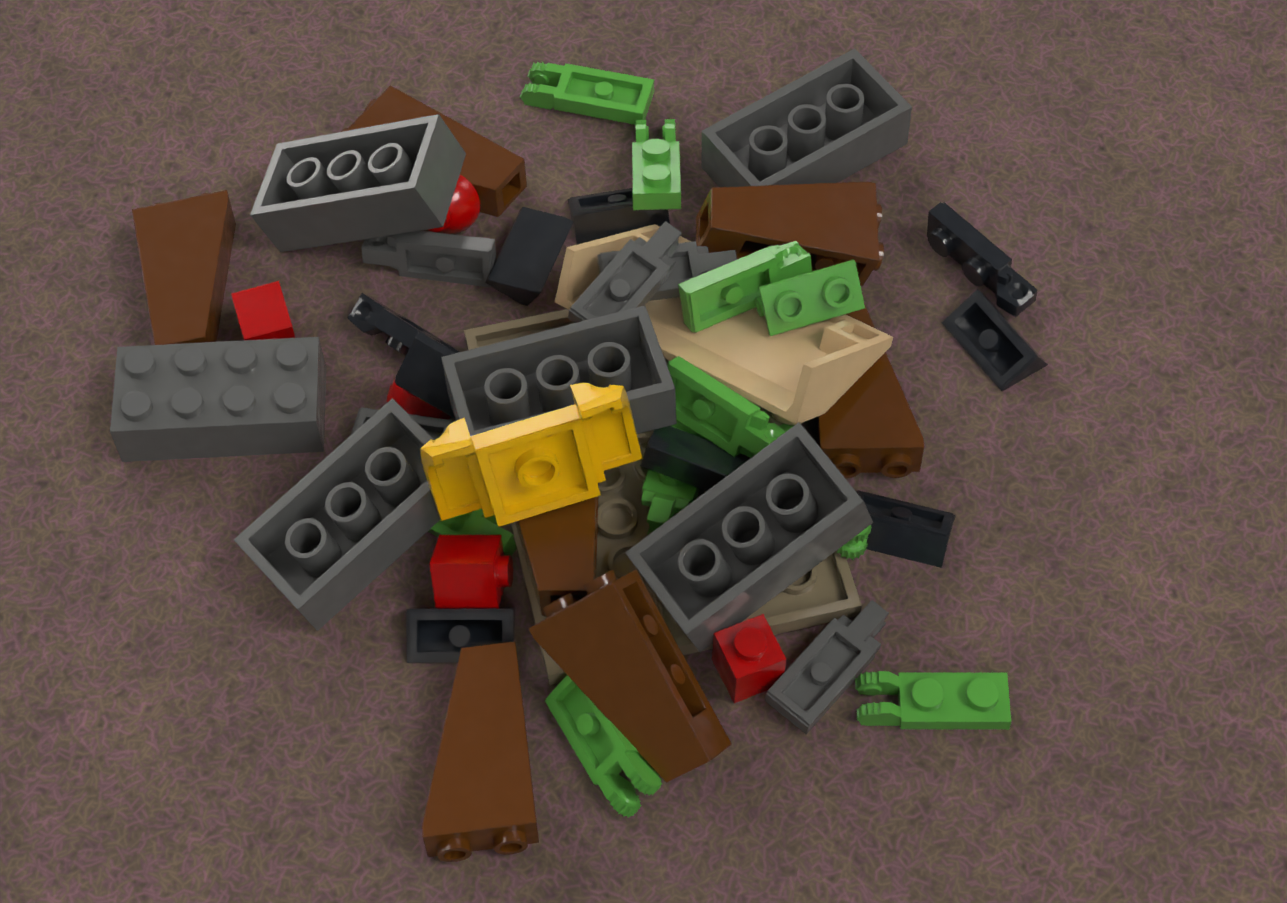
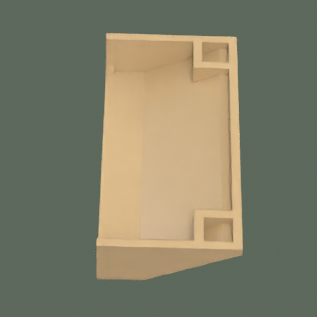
M654 224L566 247L555 303L570 310V307L598 277V254L620 251L630 239L635 241L640 237L648 242L660 226ZM680 236L678 243L692 242ZM680 297L648 301L645 305L665 359L670 361L680 356L745 399L772 412V417L777 421L788 425H796L798 422L803 423L825 414L891 347L893 341L892 336L846 314L770 336L765 316L760 317L756 307L695 333L691 332L684 324Z

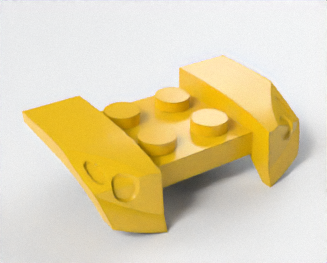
M590 383L573 384L570 386L574 405L470 436L465 417L448 425L439 438L431 439L420 448L423 469L441 521L482 509L485 518L495 515L497 525L500 527L600 496L598 483L606 481L605 470L643 459L629 399L624 386L609 385L602 388Z

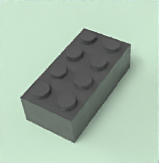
M854 48L702 130L701 167L718 187L838 183L908 143L912 106Z
M439 114L278 143L250 216L280 252L443 227L466 152Z
M646 306L441 357L447 391L455 419L457 421L465 417L470 436L574 405L570 385L578 383H590L602 388L609 385L624 386L637 434L677 424L675 386Z
M319 337L117 347L110 433L122 462L324 452L326 364Z
M393 398L234 539L239 547L317 631L441 520L423 469L420 448L428 441L434 439Z
M798 422L625 553L701 653L713 644L715 632L741 623L870 526L873 521L861 497L801 423Z

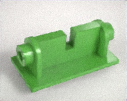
M854 259L758 287L760 296L755 298L757 312L760 317L765 316L770 336L865 308Z

